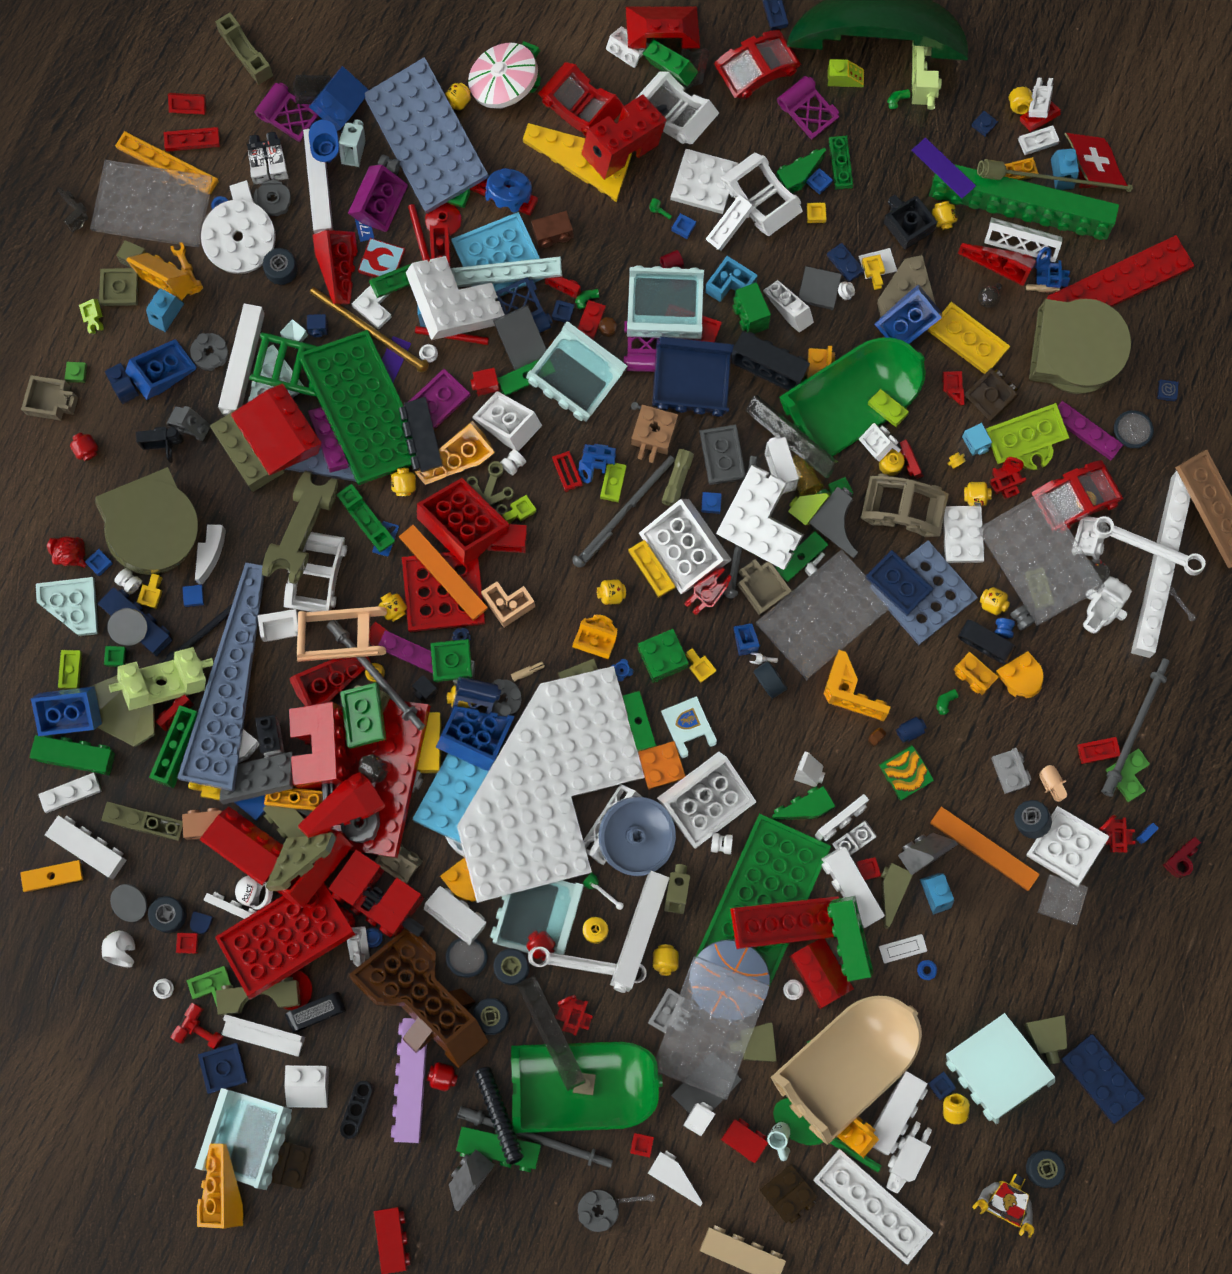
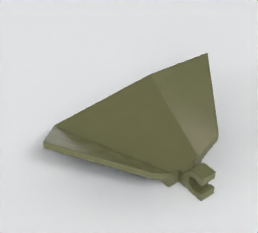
M117 675L90 686H95L102 724L97 728L133 747L139 746L155 735L154 704L129 711L122 690L110 692L109 684L118 683Z

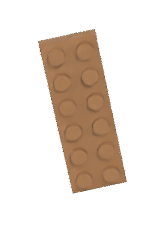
M1204 450L1175 468L1227 567L1231 568L1232 496L1208 450Z

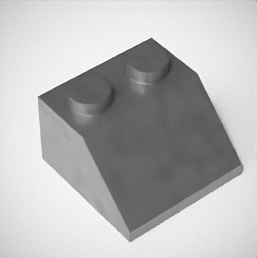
M935 833L927 837L923 834L914 840L915 844L911 841L902 847L904 851L898 856L909 873L913 875L958 845L955 840Z
M475 1150L471 1155L467 1153L460 1162L462 1167L458 1166L451 1174L453 1179L449 1184L456 1211H459L474 1194L495 1165L478 1150Z

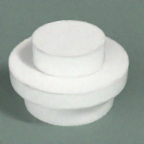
M844 281L839 284L838 293L844 300L851 299L855 294V289L851 282Z
M427 344L421 347L419 356L421 360L426 359L428 363H431L437 359L438 351L435 346Z
M160 979L154 984L153 991L158 998L166 999L172 995L174 986L170 980Z
M789 980L784 985V995L790 1000L799 999L803 994L802 984L797 980Z

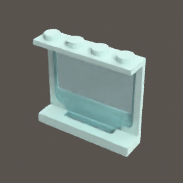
M643 266L630 267L627 337L659 338L662 336L680 339H701L704 270L699 268L681 269L680 267L669 269L660 266L644 268Z
M567 321L562 331L534 368L528 372L526 378L529 379L528 382L532 386L541 388L548 398L557 400L563 409L572 411L575 418L587 422L623 374L627 365Z
M562 880L502 896V900L505 901L503 908L499 907L496 916V919H499L497 927L493 926L490 938H493L494 944L514 948L529 954V950L526 948V944L529 941L527 937L535 930L538 932L547 931L556 943L554 953L564 955L584 885Z
M221 1088L195 1168L207 1171L205 1165L210 1143L227 1144L236 1180L252 1185L257 1189L267 1190L272 1181L274 1166L278 1162L280 1147L285 1140L287 1125L291 1121L292 1109Z

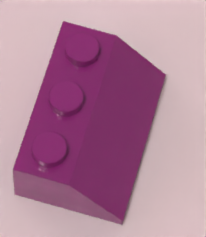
M383 165L369 166L348 214L362 224L387 232L408 184Z

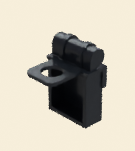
M156 427L154 430L137 431L136 442L143 450L166 448L167 460L173 463L172 447L173 444L182 442V435L174 427L169 429L166 427Z

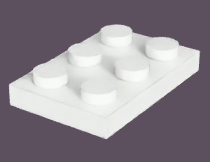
M946 506L943 519L945 560L948 563H983L984 546L981 506Z
M864 794L817 831L815 834L817 840H829L837 832L836 828H844L850 823L853 815L858 817L865 811L869 799Z

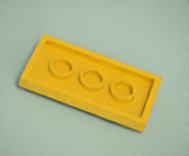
M952 302L942 312V318L928 329L929 333L984 374L990 368H993L1010 348V345Z

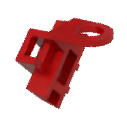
M1007 457L1002 468H993L992 474L994 479L990 480V484L995 494L1002 493L1004 499H1008L1020 493L1017 486L1027 480L1026 477L1022 478L1020 474L1024 466L1022 460L1015 457Z
M1114 814L1099 830L1109 836L1105 845H1110V852H1127V845L1135 844L1132 837L1135 829H1127L1126 818L1115 819L1117 816Z
M574 994L557 1003L560 1008L555 1019L565 1022L562 1031L576 1036L579 1028L589 1029L593 1016L585 1013L588 1001L578 1000Z

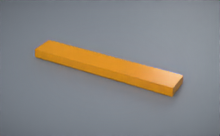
M125 131L115 145L117 149L209 196L219 182L212 175Z

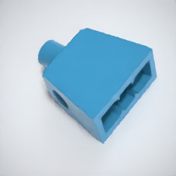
M1057 150L1051 157L1053 176H1066V178L1077 179L1079 169L1076 150ZM1054 180L1055 189H1074L1075 183Z
M160 288L146 309L149 323L166 332L184 303L176 296Z
M936 873L919 879L933 915L952 908L954 898L943 873Z

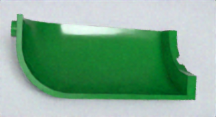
M895 338L872 339L854 348L781 395L780 401L786 415H790L794 421L792 427L797 436L804 438L808 444L806 449L820 465L859 440L873 423L880 426L887 421L868 405V401L880 389L904 408H907L913 402L925 381V358L921 352H917L912 346L902 340Z
M596 1042L511 1046L512 1120L515 1133L624 1129L642 1123L652 1115L657 1107L659 1087H663L662 1074H658V1065L653 1054L639 1045L628 1042ZM576 1072L596 1075L593 1095L573 1093Z

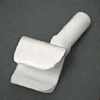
M823 552L813 562L807 564L805 572L809 577L818 571L816 565L825 556Z
M756 652L750 653L756 655V660L750 661L752 664L759 665L767 661L778 662V658L766 657Z

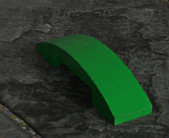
M352 484L336 494L349 514L380 553L395 543L393 537L383 527Z

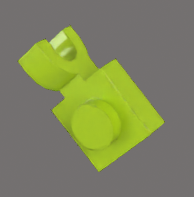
M527 495L510 504L512 510L503 514L502 517L509 524L516 518L521 522L536 513V508Z

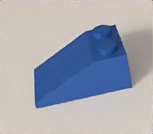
M342 66L311 103L309 108L323 120L332 122L338 131L354 114L364 100L365 92L369 90Z
M917 285L874 325L885 338H895L909 344L942 318V312L921 286Z
M174 339L129 359L125 372L145 399L148 400L163 393L196 370L197 367L177 340Z

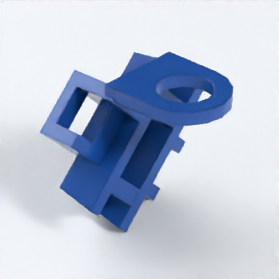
M1044 247L1036 259L1037 285L1041 284L1046 285V287L1055 288L1067 287L1070 277H1068L1070 271L1062 270L1061 260H1058V263H1050L1051 248ZM1047 251L1046 256L1041 259L1042 255Z
M585 444L583 456L579 462V476L584 483H590L593 479L594 468L602 469V473H605L606 464L615 465L616 448H610L608 445ZM583 470L587 472L588 479L584 477Z

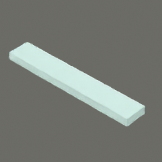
M561 257L458 267L451 268L457 286L467 287L487 283L515 282L526 277L529 280L562 277Z

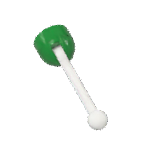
M591 872L582 883L587 889L596 888L613 902L618 910L623 909V903L616 901L598 886L599 880Z

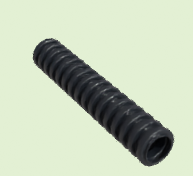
M490 1067L480 1068L474 1073V1076L477 1078V1083H479L478 1087L481 1089L483 1100H486L485 1105L488 1106L487 1111L490 1112L489 1117L492 1118L491 1122L494 1123L493 1127L496 1129L495 1133L498 1135L499 1144L503 1146L502 1152H505L506 1163H518L524 1158V1155L521 1153L522 1150L519 1147V1142H517V1136H514L515 1131L512 1130L513 1126L510 1124L511 1120L508 1118V1113H506L507 1109L503 1107L504 1102L502 1101V1096H500V1091L497 1090L498 1085L495 1084L494 1074L491 1073L492 1069Z

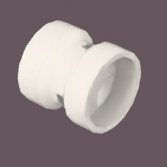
M513 449L509 456L500 463L513 476L517 469L526 463V460L518 451Z
M125 568L116 576L115 583L123 586L124 590L130 595L141 586L142 580L137 576L134 577L132 571Z
M713 833L711 852L717 853L722 851L724 854H731L733 835L726 834L721 836L719 833Z

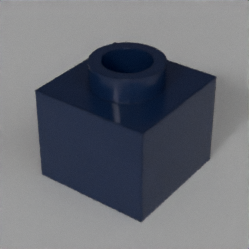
M326 314L307 315L309 336L322 337L323 335H328Z

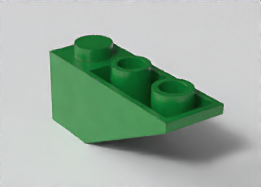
M816 149L810 155L804 158L800 157L788 166H781L776 173V178L792 194L801 190L806 184L807 179L812 176L823 161L826 149Z
M816 786L807 792L809 795L803 798L798 796L791 800L792 804L786 808L782 805L775 809V814L771 818L773 820L818 819L832 811L835 805L824 786L821 788Z

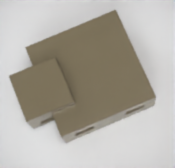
M31 375L21 411L29 416L61 421L63 413L74 415L78 396L70 392L71 386L65 380Z
M754 559L739 571L743 580L737 586L759 615L792 592L770 562L760 566L757 560Z

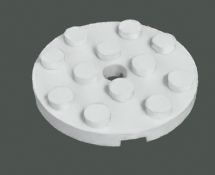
M230 200L219 204L208 214L201 230V242L207 257L215 266L233 274L249 273L260 268L263 265L264 256L273 250L275 246V229L270 217L261 207L246 200ZM235 233H243V239L235 241L233 239Z

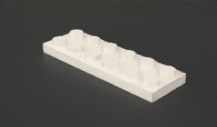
M840 1149L813 1179L818 1186L907 1265L933 1234L929 1228Z

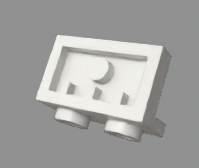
M622 26L610 35L606 46L607 51L633 68L637 66L639 58L643 56L642 53L646 50V48L628 49L627 29Z
M873 423L859 438L860 442L879 462L892 448L898 453L901 451L897 446L899 442L892 435L888 436L890 432L883 425L879 427Z
M1085 517L1080 520L1072 548L1074 554L1092 556L1094 560L1099 559V556L1102 555L1104 551V538H1099L1094 533V524L1098 518ZM1100 522L1097 525V529L1100 532H1109V527L1105 522Z

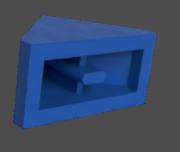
M752 623L734 626L739 656L752 652L757 653L759 641Z

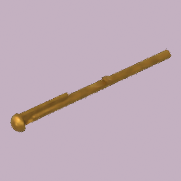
M315 287L311 288L310 293L349 319L357 327L368 330L370 335L415 366L418 372H425L428 369L429 364L426 359L421 361L340 304H333L330 297Z

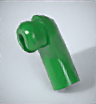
M909 89L893 92L887 99L889 108L896 109L898 108L899 100L910 98Z
M598 289L582 291L575 300L577 308L584 309L588 299L599 298Z
M955 689L938 697L936 709L940 715H946L949 712V702L958 698V693Z

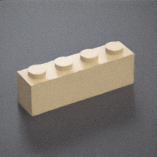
M714 1225V1228H708L700 1248L701 1252L751 1274L782 1273L786 1262L782 1259V1254L773 1250L770 1253L763 1251L764 1246L755 1242L749 1245L744 1242L745 1238L733 1233L732 1237L726 1235V1230Z

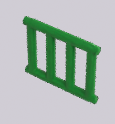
M261 332L260 339L262 341L254 372L249 376V380L274 387L283 383L287 390L316 397L311 383H309V387L297 385L302 368L298 353L319 346ZM269 342L280 344L272 378L261 376ZM287 346L298 349L290 383L279 380Z

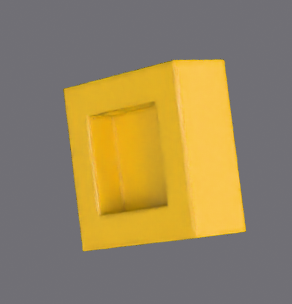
M807 203V223H826L825 203Z

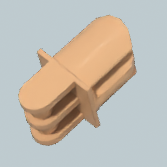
M1048 765L1043 768L1039 776L1046 789L1045 793L1050 791L1054 800L1061 802L1067 797V792L1063 786L1066 780H1062L1054 766Z

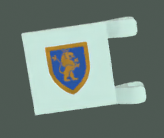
M697 696L661 711L681 758L688 756V750L684 743L704 734L710 747L716 745V737L711 730Z

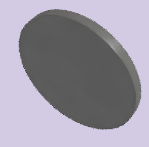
M120 609L109 618L108 633L118 644L125 646L139 643L146 635V619L135 609Z
M122 884L113 890L110 898L111 907L120 919L127 922H135L145 915L147 899L138 887L132 884Z

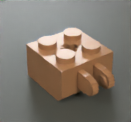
M646 405L641 406L631 439V445L640 447L638 459L642 460L645 449L652 450L649 456V462L651 463L654 462L657 452L668 455L678 422V414Z

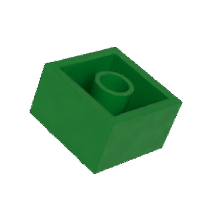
M757 282L737 289L732 307L735 315H739L741 319L739 323L742 331L756 334L768 329L771 314Z
M674 629L638 643V651L653 683L688 668L689 662Z

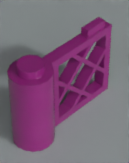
M804 76L777 98V103L783 111L789 113L812 140L839 118L837 115L839 111L833 104L830 106L815 88V81L811 77ZM814 96L820 102L819 107L809 106L810 100ZM798 109L806 110V118L798 117L795 112ZM809 110L819 111L818 119H810ZM828 112L832 118L829 121L821 120V113ZM808 122L818 123V130L812 133L808 128Z
M275 83L254 113L262 121L272 124L300 143L304 137L303 130L310 129L319 116L309 108L310 102L307 105L289 93V89L285 84ZM292 100L297 104L298 109L288 111L287 104ZM309 111L313 114L311 119L303 120L301 112ZM299 113L301 121L290 123L289 114ZM286 115L288 123L280 124L276 121L279 116ZM302 125V132L299 136L292 132L291 126Z
M625 321L624 333H627L628 321ZM628 337V355L624 356V364L627 365V371L655 372L656 349H653L649 344L659 338L652 337L649 341L645 342L641 337ZM637 338L644 344L640 349H631L632 342Z

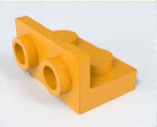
M828 346V349H808L810 367L807 379L835 361V352H832V346Z
M971 652L953 669L960 680H966L970 684V688L975 693H980L981 695L998 679V676Z
M858 1116L837 1137L864 1158L879 1139L874 1134L876 1130L867 1122L862 1124L863 1120Z

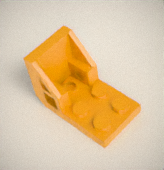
M838 650L824 690V696L828 703L884 721L889 714L891 706H888L882 700L872 701L866 695L853 694L858 681L847 653Z

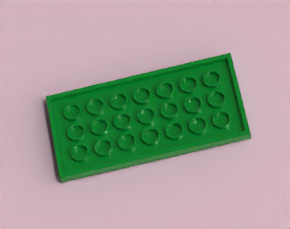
M368 330L298 353L299 360L333 433L344 452L358 486L397 472L398 468L412 466L410 458L413 456L409 455L406 443L409 439L405 438L402 426L404 422L401 421L399 408L403 407V404Z
M759 813L695 958L704 948L714 942L735 940L730 909L808 900L821 871V864L824 863L822 858L827 856L831 845ZM789 943L753 947L761 954L767 964L770 985Z

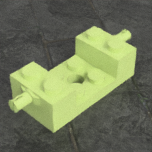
M913 40L912 104L928 105L927 109L932 110L935 109V98L939 96L942 79L939 78V71H927L925 56H931L932 47L913 46Z
M194 647L176 651L174 653V660L140 669L137 662L118 666V683L109 684V689L111 693L122 690L130 711L182 697L183 695L186 696L205 691L206 678L203 668L213 666L214 663L212 658L200 661ZM162 679L167 683L160 686L156 681Z

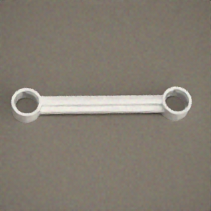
M1100 517L1094 524V533L1099 538L1111 536L1184 566L1185 571L1190 575L1200 574L1205 567V559L1201 555L1191 554L1188 556L1114 526L1113 521L1109 517ZM1100 522H1106L1110 525L1111 530L1107 533H1102L1097 529V525ZM1196 559L1200 561L1202 568L1192 570L1188 566V561Z
M534 947L528 954L529 962L535 967H543L548 964L613 975L617 966L615 963L550 953L544 947ZM537 949L543 950L546 955L545 961L541 964L533 961L532 955ZM642 964L639 966L642 971L641 977L635 980L634 983H640L646 977V969Z

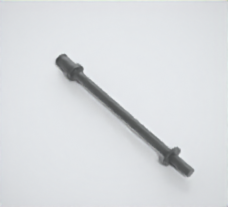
M331 620L327 624V628L336 637L335 639L338 643H344L347 648H357L349 638L350 632L344 630L337 620ZM356 657L403 711V720H410L418 730H422L425 725L416 716L418 710L414 706L409 707L366 657Z
M1163 658L1157 672H1152L1150 675L1153 682L1114 769L1107 773L1108 778L1101 790L1106 796L1113 797L1118 783L1123 779L1121 771L1159 685L1167 681L1164 674L1170 663L1168 659Z
M461 1105L457 1118L472 1122L477 1127L482 1124L493 1127L492 1118L485 1116L482 1110L475 1111ZM533 1132L515 1133L516 1136L588 1160V1166L595 1162L611 1168L613 1160L595 1154L596 1149L594 1148L591 1152Z

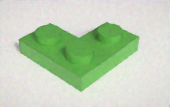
M1139 748L1128 755L1121 771L1123 779L1117 785L1127 802L1145 792L1135 774L1149 766L1150 763ZM1116 763L1106 769V772L1108 773V771L1113 770Z
M226 966L186 980L192 999L195 1000L212 993L216 1006V990H221V986L232 985Z

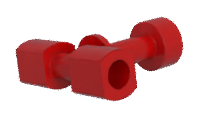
M192 1002L184 1014L187 1017L182 1025L176 1027L170 1038L183 1044L188 1034L196 1033L209 1041L208 1046L215 1050L220 1045L224 1036L218 1032L212 1034L199 1026L200 1021L197 1019L204 1008Z

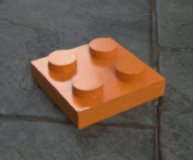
M675 741L638 752L648 790L680 781L685 777Z

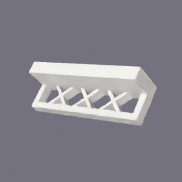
M991 217L984 243L1036 258L1039 254L1038 251H1041L1044 247H1055L1054 255L1050 258V261L1055 263L1062 244V237ZM992 230L1000 232L1003 237L998 241L989 239ZM1015 236L1018 237L1020 243L1012 246L1007 239ZM1033 241L1036 242L1038 248L1030 251L1027 250L1025 244Z
M622 784L619 785L583 840L585 849L590 842L594 841V845L590 850L586 849V853L602 865L605 864L606 860L600 850L598 830L604 815L614 804L621 801L620 796L624 791L627 792L625 798L642 797L635 790Z
M224 1015L223 1020L226 1022L222 1035L294 1056H300L305 1037Z

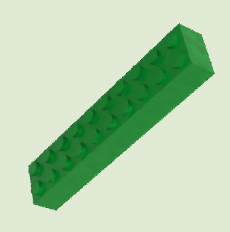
M959 165L955 166L976 185L974 189L961 198L938 175L934 174L929 196L935 200H946L955 205H967L972 209L979 208L989 213L1003 214L1008 218H1020L1025 222H1036L1045 227H1056L1061 231H1073L1078 235H1089L1098 240H1107L1115 225L1119 204L1009 177H1003L1001 180L982 178L978 175L976 169Z

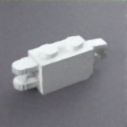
M917 1121L909 1135L900 1139L897 1146L899 1151L896 1156L893 1155L888 1163L890 1176L886 1188L895 1193L901 1190L906 1181L915 1180L931 1148L926 1142L932 1129H925L920 1141L914 1138L920 1128V1123Z

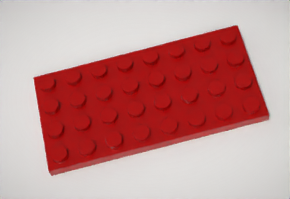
M389 699L383 712L386 740L351 749L346 745V755L351 757L353 774L361 772L369 779L385 805V808L379 811L380 827L377 836L373 840L364 843L351 841L342 832L340 824L333 826L332 829L339 831L352 844L353 847L349 851L355 852L357 849L361 853L398 859L431 708L430 705L404 701L409 707L414 706L418 710L416 716L425 725L422 730H418L410 720H403V711L393 700ZM374 755L380 757L384 764L386 763L383 769L380 767L381 773L377 771V759ZM362 818L356 823L359 825V828L364 824Z

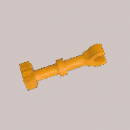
M180 242L181 249L175 250L171 246V251L174 256L178 257L182 265L181 269H185L191 274L190 278L195 283L188 292L191 296L200 292L203 286L201 281L195 279L192 265L188 263L185 256L186 248Z

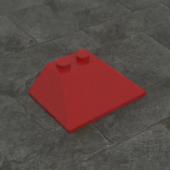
M697 6L626 7L628 49L646 48L647 38H681L682 48H700Z

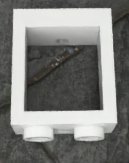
M771 438L767 442L765 457L770 473L788 482L782 494L795 491L799 478L786 438Z

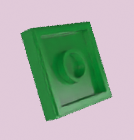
M469 639L431 643L434 682L458 680L459 677L473 678Z

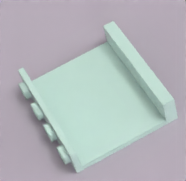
M1005 1013L946 1054V1065L952 1072L956 1071L961 1085L964 1088H969L972 1092L970 1096L977 1105L981 1104L985 1109L983 1113L989 1121L993 1120L996 1125L999 1123V1118L1045 1085L1049 1088L1055 1083V1076Z

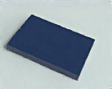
M893 550L865 576L874 587L906 616L934 589Z

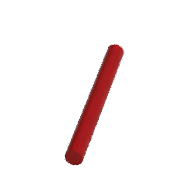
M414 204L408 206L422 260L429 262L430 258L416 207Z
M415 327V333L429 335L426 327ZM462 333L444 337L488 345L489 342L487 337Z

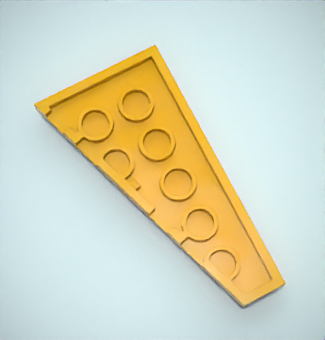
M528 123L523 143L537 152L545 154L551 158V161L556 164L559 163L565 170L587 184L590 183L598 191L607 194L612 200L617 202L632 153L628 155L624 168L604 180L581 155L585 138Z

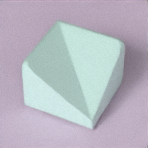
M293 319L280 332L282 337L300 342L308 336L306 330Z

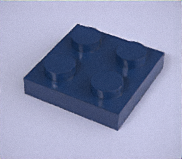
M238 1043L198 1054L207 1094L218 1092L221 1088L228 1089L248 1082Z

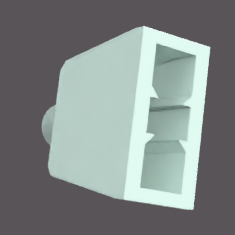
M353 120V123H346L339 140L341 164L355 167L360 166L365 145L364 123L361 120Z

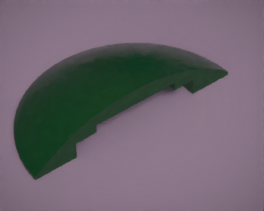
M823 0L813 6L798 20L787 42V47L822 50L824 39L841 40V35L914 40L913 46L932 47L931 58L968 61L967 40L960 24L948 10L933 0Z

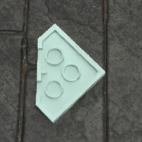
M274 345L267 348L261 376L272 378L278 350ZM284 360L279 380L290 383L293 371ZM298 380V384H297V385L303 386V384L301 383V381ZM252 381L248 402L274 386ZM288 390L292 398L299 394Z
M93 577L36 584L38 604L78 636L98 634L95 579Z

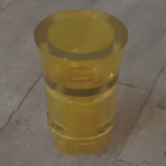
M798 454L792 457L799 478L797 483L799 496L813 495L819 492L824 485L816 475L806 455Z

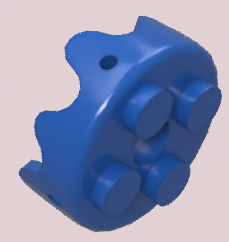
M504 168L493 172L488 177L485 197L487 201L493 199L498 208L509 207L511 212L515 213L519 211L523 203H529L532 185L528 177L523 173Z

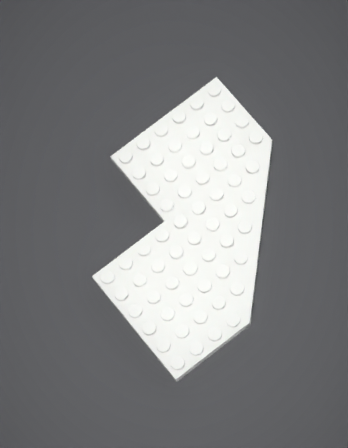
M614 666L541 683L460 819L457 829L477 903L592 872L571 797L645 778Z

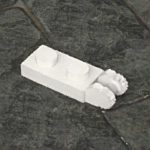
M1037 78L1032 94L1033 100L1029 107V117L1047 118L1053 92V78H1049L1047 86H1042V78Z

